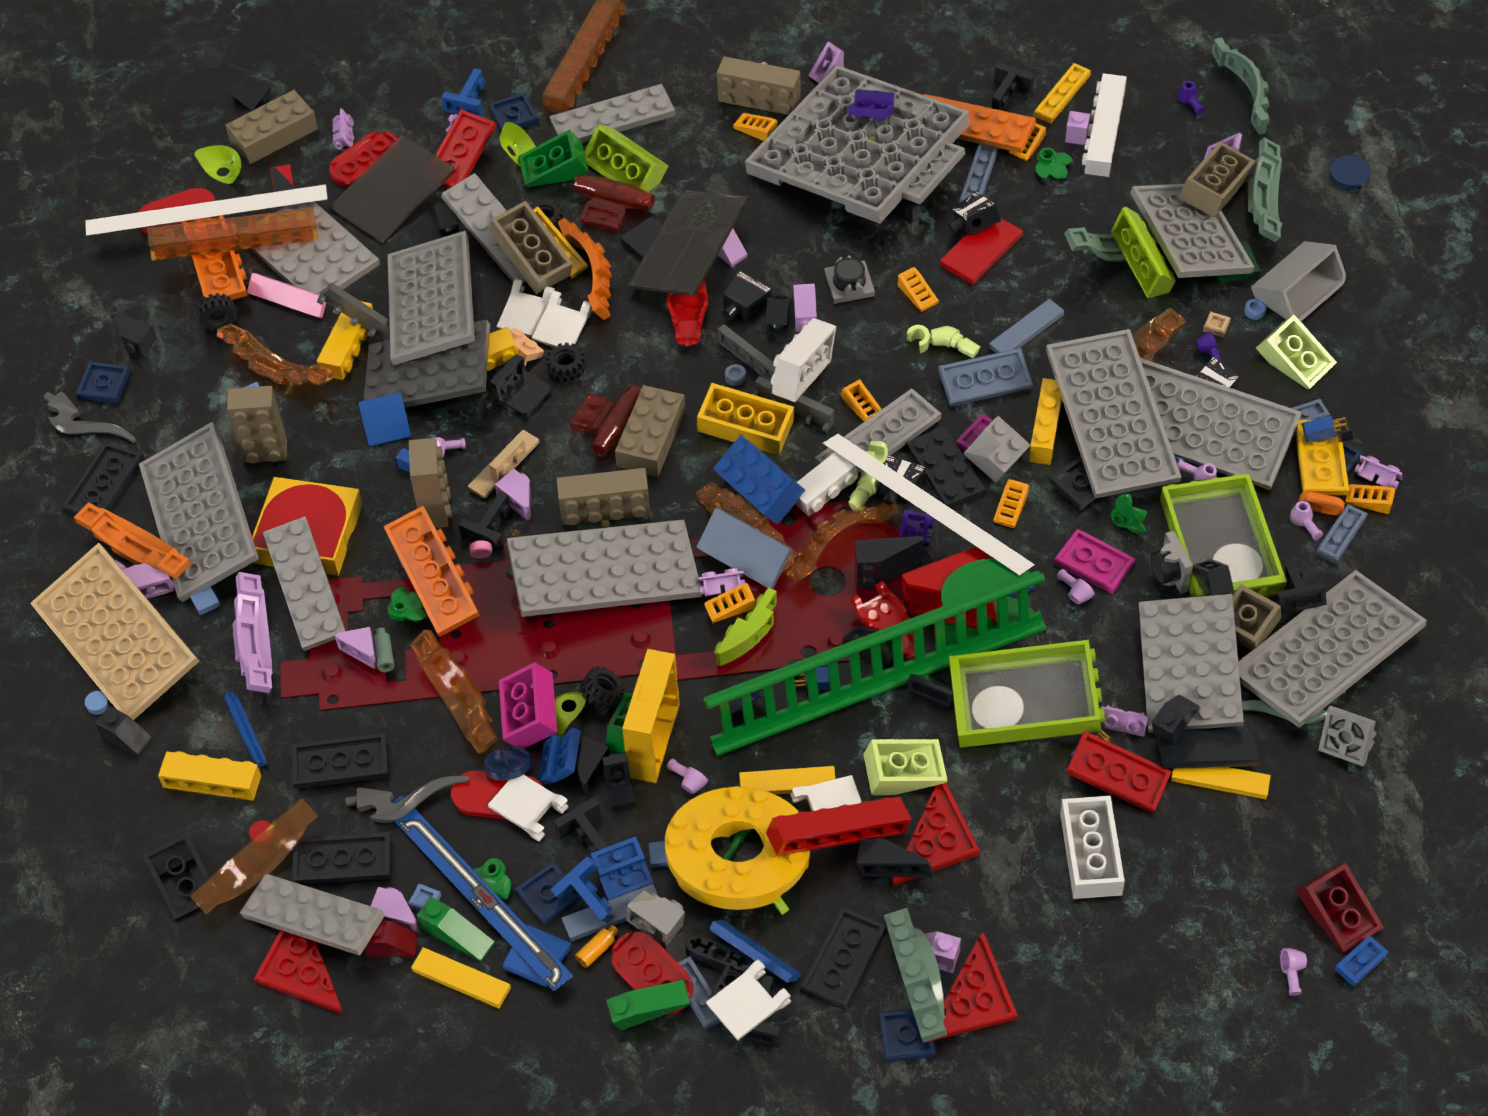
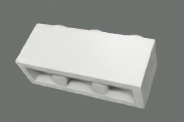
M834 452L797 482L806 491L796 501L795 505L807 516L819 511L827 501L835 498L842 489L855 482L858 477L856 465Z

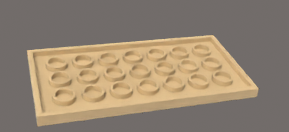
M100 543L94 546L30 603L113 706L133 720L199 662V659Z

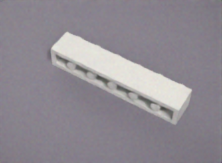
M1103 74L1102 81L1097 82L1096 93H1099V96L1095 95L1093 107L1096 110L1092 109L1090 121L1093 124H1089L1088 136L1091 137L1090 139L1086 138L1085 150L1088 153H1083L1082 165H1086L1085 174L1109 177L1124 99L1126 76Z

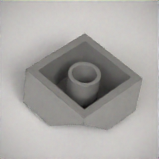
M997 416L964 452V455L997 483L1030 447V444Z
M644 890L627 905L626 920L639 930L650 934L666 949L682 928L685 912L677 901H669L665 897L660 898L655 893L651 892L649 894Z

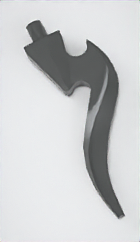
M50 392L44 395V399L49 402L47 404L48 409L59 413L56 417H48L50 423L57 431L64 434L109 433L123 437L133 443L136 442V439L128 431L115 424L73 421L74 418L80 417V413L63 392H59L56 396Z
M447 776L435 779L422 785L398 803H391L394 798L392 792L357 788V796L345 797V803L347 807L357 805L359 812L372 808L377 809L376 813L370 816L372 821L393 822L406 816L436 791L454 784L469 782V776Z

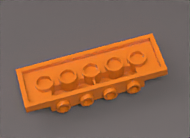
M223 215L182 221L204 297H209V294L214 296L216 293L220 295L226 294V297H231V300L248 296L243 282L247 280L244 268L239 269V266L242 265L239 253H234L238 251L235 239L230 240V237L233 236L230 224L226 225Z
M424 506L384 526L439 637L480 616L470 596L474 592L469 582L464 583L461 578L465 576L459 563L454 565L452 560L456 557L450 546L445 547L443 542L447 539L441 528L436 530Z

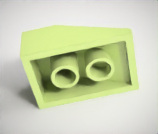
M1295 315L1282 322L1256 347L1269 364L1306 389H1310L1337 363Z
M872 739L863 754L872 795H897L944 784L948 781L938 739Z

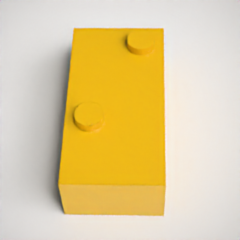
M711 383L697 416V431L735 442L742 435L760 450L780 455L794 421V407Z

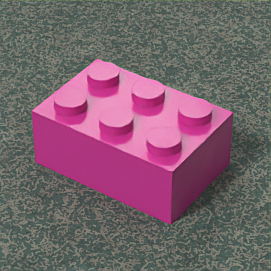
M534 662L499 680L502 735L504 741L524 749L557 733L552 672Z

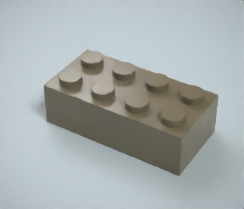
M723 57L717 71L719 102L787 115L799 105L801 100L800 71Z
M295 90L225 125L229 141L249 165L318 129L314 111Z
M1220 141L1187 178L1179 198L1215 218L1248 179L1256 161Z
M526 201L491 219L489 232L535 294L544 291L546 286L551 287L571 275L573 263Z
M643 385L615 450L617 467L627 470L645 468L646 474L659 476L686 411L684 394Z
M260 386L228 389L227 412L242 462L256 463L286 460L287 437L273 387Z
M436 438L409 440L410 478L417 509L421 506L425 507L435 528L448 527V518L452 517L451 505L449 504L451 493L450 487H448L442 447H437Z
M645 468L557 478L562 525L596 523L604 520L640 518L650 515Z

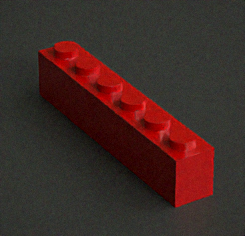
M886 797L876 801H863L852 805L844 804L839 807L821 808L816 811L799 812L793 815H779L772 818L766 835L776 855L781 856L860 842L861 839L901 835L905 833L911 817L900 797Z

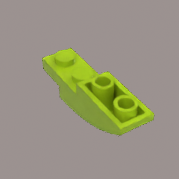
M768 587L764 595L761 594L758 597L753 612L749 611L745 620L738 618L734 625L731 624L728 627L726 637L722 642H718L714 651L717 665L722 666L739 658L752 649L774 625V611L772 610L777 604V592Z

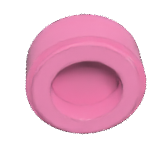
M476 541L469 546L470 555L473 558L484 559L492 554V544L490 542Z

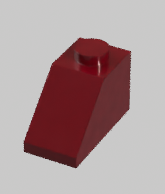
M381 921L364 949L367 956L415 958L419 935L394 922Z

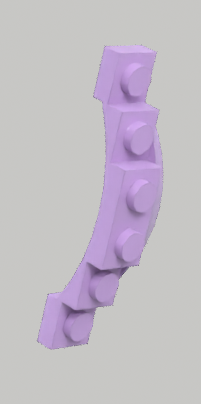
M239 572L236 576L237 597L234 600L236 619L232 624L236 662H240L241 675L246 676L247 690L269 693L272 689L271 674L273 672L265 596L261 586L260 575Z

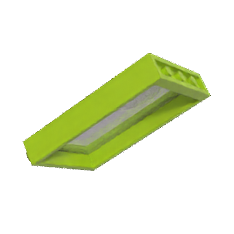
M1249 473L1235 474L1223 478L1216 477L1203 481H1191L1178 485L1171 484L1162 487L1160 501L1169 529L1177 535L1192 564L1213 559L1229 565L1234 592L1228 594H1232V596L1240 584L1264 597L1277 596L1278 592L1285 590L1287 581ZM1192 572L1189 585L1191 597L1207 596L1203 593Z
M1089 640L949 656L960 748L1083 734L1084 731L1088 733L1101 732V722H1105L1104 709L1098 706V702H1102L1101 689L1095 686V682H1099L1098 669L1092 666V663L1096 662L1095 649H1090Z

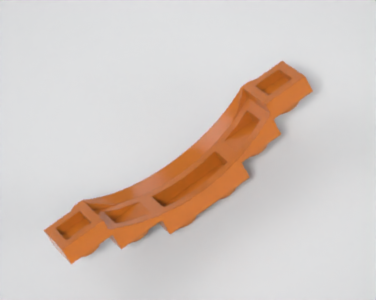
M563 218L558 221L563 236L573 246L587 252L593 273L592 292L587 297L593 311L605 320L611 316L607 301L611 297L609 291L610 278L612 277L609 270L611 265L603 256L605 251L599 242L595 243L586 232L582 233L574 222L570 223L567 219Z
M88 502L74 516L76 523L92 531L95 538L111 546L114 553L135 565L145 563L174 579H177L190 565L188 558L179 554L176 549L166 542L104 508H98Z

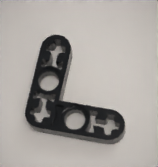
M691 935L686 940L685 952L688 957L690 956L693 960L723 971L710 995V999L727 986L724 983L726 980H736L753 964L752 958L740 950L705 936ZM716 952H721L726 957L718 960L713 958L712 955ZM741 963H745V964H746V965H742V967L737 966V965H740Z

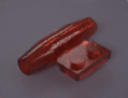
M577 175L573 185L574 191L592 199L585 205L580 216L581 223L615 232L620 231L625 220V208L650 211L655 202L654 194L634 185L604 177Z
M631 385L614 403L606 397L589 393L569 422L571 429L587 433L597 431L591 444V450L598 456H605L620 441L642 388L637 385Z

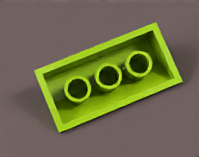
M598 124L584 151L587 165L637 199H641L660 184L668 168V165L610 126Z
M1127 207L1122 208L1111 229V233L1147 299L1169 293L1176 282L1174 274L1166 265L1164 256L1157 249L1155 240L1150 236L1146 224L1141 220L1139 214Z

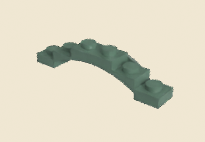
M1222 37L1214 39L1212 51L1214 58L1219 66H1226L1236 73L1250 89L1254 98L1251 122L1258 135L1266 133L1267 125L1270 121L1267 113V108H1269V101L1266 97V93L1269 90L1267 82L1262 79L1259 68L1255 67L1252 60L1250 61L1246 56L1239 53L1237 49L1230 50Z
M1264 137L1259 141V157L1255 160L1254 176L1248 181V211L1253 214V222L1259 225V234L1276 242L1281 238L1282 226L1278 213V191L1282 158L1280 156V146Z
M1146 225L1147 231L1155 240L1156 245L1159 244L1149 225ZM1085 227L1067 229L1064 233L1072 251L1083 250L1084 254H1095L1097 258L1100 257L1107 261H1126L1112 234L1087 233Z
M907 908L884 915L923 1043L946 1036L947 1032L943 1022L944 999L937 960L928 938L920 929L913 926Z

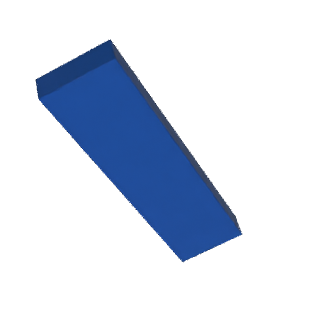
M724 920L713 921L709 929L753 960H760L766 969L785 982H795L799 979L800 972Z

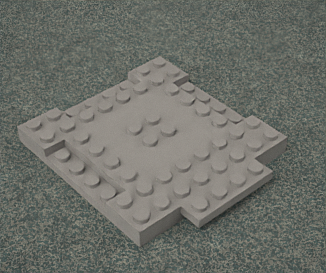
M836 65L745 160L747 174L780 186L783 182L842 203L845 205L846 211L881 223L903 198L921 204L965 155V148L952 143L970 124L969 111ZM857 89L895 94L894 113L884 121L874 120V117L855 118V115H848V107L855 102V90ZM875 136L876 142L868 140V138Z

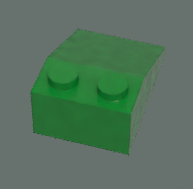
M570 129L519 156L526 187L571 181L588 172L582 142Z

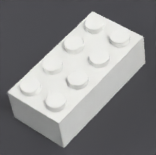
M812 318L808 324L803 326L801 332L794 336L792 342L786 344L783 352L777 354L773 363L775 373L771 379V384L773 385L772 394L793 402L798 400L831 362L836 332L835 325Z
M1111 797L1062 799L1060 816L1073 899L1121 896L1125 881Z

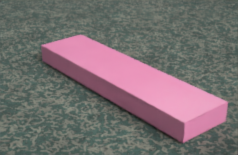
M252 273L247 293L319 318L323 317L326 302L324 301L322 305L317 303L319 294L257 273Z

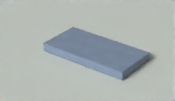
M1021 348L938 367L950 407L1033 388Z
M717 507L696 547L726 565L737 568L738 571H744V575L771 589L774 588L792 551V548Z

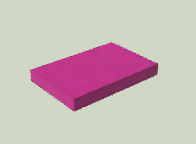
M1076 529L1054 558L1055 565L1110 594L1114 593L1136 561L1135 558L1079 529Z

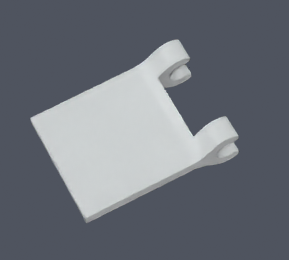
M515 279L511 294L497 324V329L500 330L505 327H509V329L517 328L525 336L532 337L545 312L551 293L555 289L546 286L543 298L524 293L525 287L522 286V280Z
M553 290L545 312L532 336V340L551 347H558L559 343L565 345V342H568L569 345L575 344L587 319L592 314L593 309H591L590 302L584 301L580 312L560 306L562 301L560 298L561 293Z
M525 775L509 780L488 804L490 809L525 830L533 839L539 842L545 836V833L542 832L544 827L537 823L551 806L561 814L569 806L566 805L568 800L565 797L552 793Z
M852 775L811 786H798L792 788L793 792L790 793L793 803L807 798L811 811L821 808L839 807L844 804L861 803Z
M760 960L755 961L746 972L706 1002V1005L737 1041L774 1012L786 1007L791 1002L789 999L791 996L785 989L780 990L772 998L759 984L757 979L766 973L764 971L765 966Z

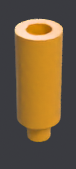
M614 925L608 930L603 928L575 954L576 960L583 967H589L615 942L614 936L619 933L618 929Z

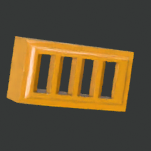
M743 113L735 122L733 128L765 141L777 128V120Z
M1039 124L1035 125L1032 134L1036 135V137L1030 135L1029 139L1033 142H1027L1026 145L1030 147L1024 148L1023 151H1026V154L1009 151V154L1028 161L1045 137L1046 127Z
M915 267L898 275L899 288L921 312L938 304L939 300ZM928 297V299L922 302L920 301L921 299Z
M860 379L846 386L841 391L840 396L864 422L882 410ZM861 398L864 400L860 403L857 402ZM869 405V407L862 409V406ZM873 409L875 413L868 416L866 413Z
M1008 479L993 519L994 523L1015 528L1028 496V484ZM1002 513H1005V514H1008V515H1012L1013 518H1010V517H1007V516H1004V515H1001V514H1002Z
M1350 484L1345 504L1389 514L1396 488ZM1354 493H1359L1358 498H1353ZM1363 495H1367V499H1362Z
M744 583L705 602L704 606L712 623L755 609V599L748 584ZM727 603L729 608L725 609L723 604ZM715 606H718V607H719V609H720V612H719V613L716 612V610H715V608H714Z

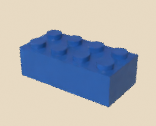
M742 435L738 437L713 468L754 507L777 525L806 491Z

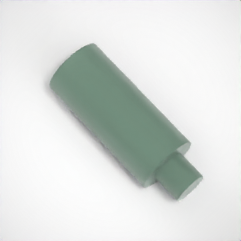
M385 628L376 629V635L373 637L377 666L379 671L389 672L395 667L390 635L385 632Z

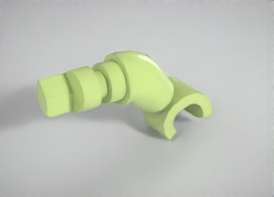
M914 325L907 331V341L922 340L919 341L920 353L925 352L929 348L930 343H932L933 346L958 348L959 352L973 359L981 347L970 339L964 338L958 329L950 326L932 329L931 333H929L925 326Z
M870 441L868 445L869 451L865 452L881 463H884L888 455L887 445L881 441ZM863 470L857 482V488L851 494L850 501L848 502L850 507L857 513L864 506L867 499L873 496L879 488V481Z

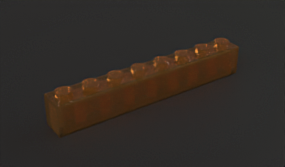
M596 0L542 95L544 109L563 113L568 111L570 107H573L577 94L581 93L584 81L588 80L592 67L596 66L598 56L603 53L606 42L611 39L612 31L614 28H617L621 15L625 14L626 4H624V0Z
M313 208L147 228L152 260L318 240Z

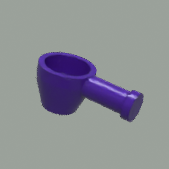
M1185 81L1179 88L1178 100L1182 103L1190 104L1197 115L1203 114L1205 108L1197 100L1198 91L1195 83Z
M1211 331L1204 333L1195 340L1199 353H1210L1211 358L1214 356L1223 362Z

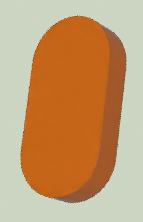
M1303 492L1299 498V501L1308 502L1312 511L1339 515L1344 510L1345 503L1338 497L1314 492Z

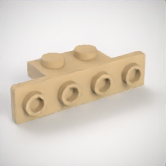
M522 430L468 485L469 490L482 498H486L495 489V484L515 468L539 444V439Z

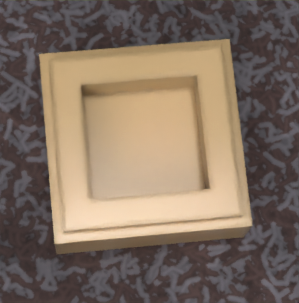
M1210 312L1203 327V332L1211 331L1213 335L1224 337L1231 318Z

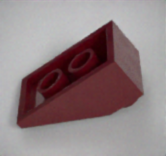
M1346 863L1333 865L1295 889L1309 913L1342 953L1364 941L1369 935L1372 936L1384 928Z

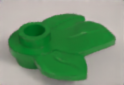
M1043 148L1037 155L1036 173L1042 179L1047 178L1049 175L1054 179H1065L1067 177L1066 165L1071 164L1073 159L1066 153H1055L1051 148Z
M1130 494L1119 496L1115 501V508L1111 511L1112 521L1117 526L1126 527L1136 534L1146 532L1142 522L1146 518L1147 511L1133 507Z
M402 587L391 595V603L388 605L387 611L392 620L397 622L406 619L421 621L428 617V614L422 609L424 606L417 592L409 593L406 588Z
M491 858L482 867L474 869V872L498 897L507 900L511 891V880L505 875L506 867L500 859ZM493 866H496V871L494 873H490V869Z

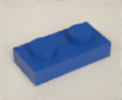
M1369 935L1336 965L1335 971L1354 987L1387 957L1388 951Z

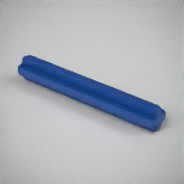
M236 692L226 693L224 696L225 701L253 763L257 764L258 768L267 764L266 758Z

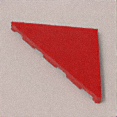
M946 783L936 785L921 820H919L909 846L906 848L928 859L933 871L980 855V850ZM893 877L892 883L895 886L917 877Z
M280 930L254 977L255 983L341 1013L340 1003L316 941Z
M984 933L979 935L976 944L944 1001L943 1022L947 1035L927 1042L1017 1019V1012Z

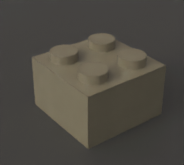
M1240 584L1232 596L1236 642L1253 651L1267 639L1281 619V606Z

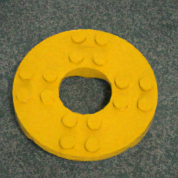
M735 786L716 789L691 799L672 817L665 835L666 860L680 888L702 903L732 910L753 909L776 902L783 893L796 884L805 872V869H808L811 850L777 856L766 835L772 818L776 816L793 815L799 812L790 803L777 795L748 787ZM755 829L764 845L762 852L754 859L745 862H731L722 859L714 852L711 847V840L717 837H730L742 830Z

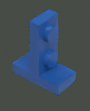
M473 69L459 95L448 92L443 93L442 103L445 112L459 114L462 109L480 117L483 116L481 100L477 99L479 91L483 90L485 85L482 70Z
M586 857L550 890L556 897L564 900L576 889L599 919L609 923L615 917L610 911L613 907L604 897L602 899L599 898L595 893L598 889L587 879L599 866L593 859Z

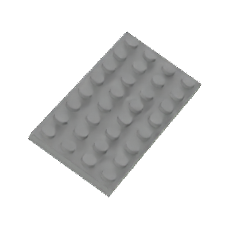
M466 231L388 254L390 358L393 365L406 363L413 359L426 357L433 353L474 342L469 241Z
M1130 329L1046 345V352L1094 497L1100 498L1180 482L1181 474Z
M1140 358L1173 454L1198 466L1207 463L1213 464L1217 472L1227 476L1249 473L1254 485L1271 490L1302 412Z
M213 422L139 463L161 540L172 546L179 554L185 556L190 561V565L177 579L172 578L178 599L184 602L191 595L200 593L259 559L218 428Z
M684 520L507 538V547L522 617L702 596L700 595L699 586L701 585L698 582V573Z
M1357 570L1353 571L1326 593L1327 605L1302 611L1238 662L1240 683L1298 728L1426 626L1427 620Z

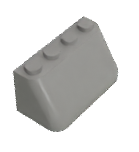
M1304 241L1252 285L1251 289L1256 299L1265 303L1268 308L1286 320L1295 315L1301 322L1344 284L1346 273L1336 245Z

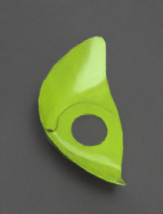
M510 122L504 124L499 137L500 144L510 158L520 166L519 156L536 146L520 126ZM507 146H510L514 150L515 156L511 155V153L508 151Z
M215 145L195 151V157L211 177L226 184H231L235 181L241 169V159L236 150L224 145ZM220 168L229 169V173L226 176H218L217 171Z
M564 693L555 698L557 733L555 735L563 737L568 725L581 712L586 702V699L583 697L584 693ZM566 700H573L576 703V709L572 712H565L562 709V703Z

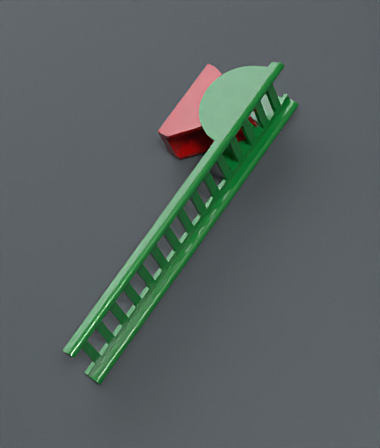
M974 547L902 574L904 606L910 615L917 617L703 697L706 709L719 706L723 732L710 737L711 746L715 751L716 757L909 683L910 674L928 676L949 668V656L990 652L1045 631L1046 625L1042 620L1041 612H1034L1029 607L1028 588L1045 581L1043 573L1039 571L1030 573L1027 570L1018 575L996 559H990V555L978 547ZM1018 592V599L1008 596ZM934 624L936 650L925 654L923 628ZM913 632L915 658L904 662L902 636ZM891 640L894 666L883 670L880 644ZM870 648L873 674L861 679L859 652ZM849 656L851 683L840 687L837 660ZM827 664L830 691L819 695L816 668ZM806 672L809 699L797 703L794 677ZM784 681L787 707L776 711L772 685ZM762 689L766 715L754 720L751 693ZM741 697L744 724L733 728L729 701Z

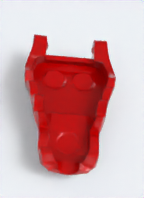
M705 280L695 296L668 293L667 308L675 328L676 341L680 345L692 346L696 345L700 340V330L708 307ZM670 281L669 290H676V281Z
M883 581L875 584L879 596L865 604L862 603L858 595L850 598L858 619L866 627L882 630L910 619V617H907V609L904 607L903 602L888 589ZM913 632L902 636L903 659L906 660L915 657Z

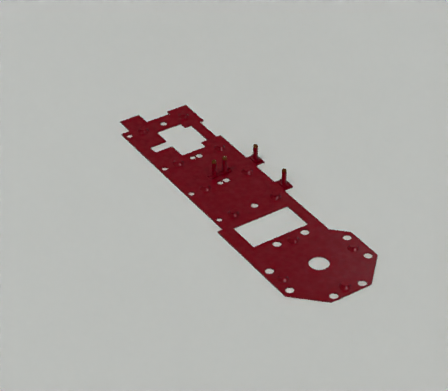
M849 501L825 503L819 511L812 513L810 516H807L799 507H792L787 512V514H791L796 518V522L792 525H784L781 521L777 525L768 519L759 531L792 548L789 558L773 588L777 592V604L772 610L774 611V625L752 649L722 666L716 664V654H714V651L676 655L669 600L643 603L639 608L623 605L553 613L549 618H543L541 615L522 617L515 581L508 579L505 573L511 562L507 544H504L505 560L460 565L465 574L461 578L464 583L469 582L474 592L470 596L480 616L454 629L461 632L459 638H452L450 636L452 631L440 637V646L405 650L406 681L386 683V672L379 671L378 666L374 669L349 656V654L338 648L335 640L310 649V659L280 662L281 699L319 694V710L323 711L499 691L500 679L534 662L550 672L554 671L557 673V677L553 679V685L582 682L589 670L600 666L602 669L606 667L608 671L612 670L614 675L618 674L620 677L636 676L640 674L641 669L638 667V664L644 661L647 649L675 654L677 681L777 670L787 666L788 660L806 659L801 655L803 648L813 647L817 652L816 654L845 644L843 638L857 625L865 626L858 619L850 598L858 595L862 603L865 604L879 596L876 588L857 589L854 569L855 541L898 538L900 531L863 507L857 513L850 507ZM842 508H849L853 511V516L849 519H842L839 517L838 512ZM602 520L601 528L610 527L608 520ZM514 529L511 532L512 538L521 537L519 530ZM700 539L689 540L694 558L710 556L696 548ZM822 568L836 569L843 574L845 586L836 595H819L810 586L809 582L812 574ZM743 574L740 580L744 579L745 583L748 584L754 596L756 607L758 597L761 594L764 595L768 588ZM362 576L328 580L346 631H348V613L364 611L363 600L391 597L394 591L402 587L406 588L409 593L416 592L410 578L362 583ZM901 576L887 583L886 586L904 605ZM907 611V617H910V619L915 617ZM743 613L735 615L736 620L738 618L745 620L742 616ZM546 620H552L554 625L551 628H545L543 623ZM849 656L837 660V662H848ZM457 682H464L466 684L462 690H457L454 686ZM337 696L339 701L336 704L328 703V698Z

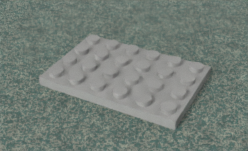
M1184 184L1132 186L1130 194L1178 278L1248 274L1253 272L1255 268L1222 211L1214 218L1193 205L1187 204L1179 198Z
M314 201L286 205L240 234L241 241L284 281L319 295L331 283L344 289L380 265L379 259Z
M1232 594L1139 602L1148 732L1154 733L1152 720L1164 703L1179 694L1200 707L1184 730L1244 726Z

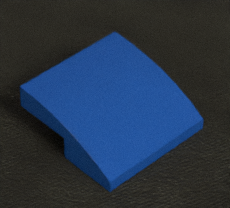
M401 392L358 402L369 447L411 438Z
M572 728L563 737L553 734L543 744L537 778L542 785L560 781L575 771L580 730Z
M636 836L591 853V858L599 866L596 872L607 901L645 886L654 885Z
M527 925L528 929L561 962L570 951L571 943ZM512 947L503 963V969L547 987L548 984Z

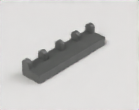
M333 283L320 292L317 303L322 305L325 301L334 307V314L338 315L339 312H342L351 318L350 324L353 326L359 323L369 330L367 334L369 337H373L376 334L384 341L390 340V322L387 318Z
M723 324L719 327L718 342L762 377L771 381L775 373L774 362Z
M759 376L755 381V391L752 395L793 406L794 413L806 418L805 424L811 425L813 421L823 425L822 431L825 433L834 424V409L803 395L796 402L772 394L773 385L770 380Z

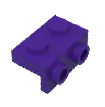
M857 89L855 90V102L848 107V115H855V118L858 119L874 117V120L884 121L894 113L895 94Z
M904 510L899 537L923 536L924 551V547H929L931 534L927 532L928 529H933L935 518L927 513Z

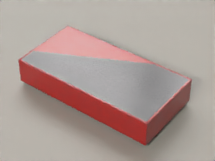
M290 164L270 168L274 192L294 189Z

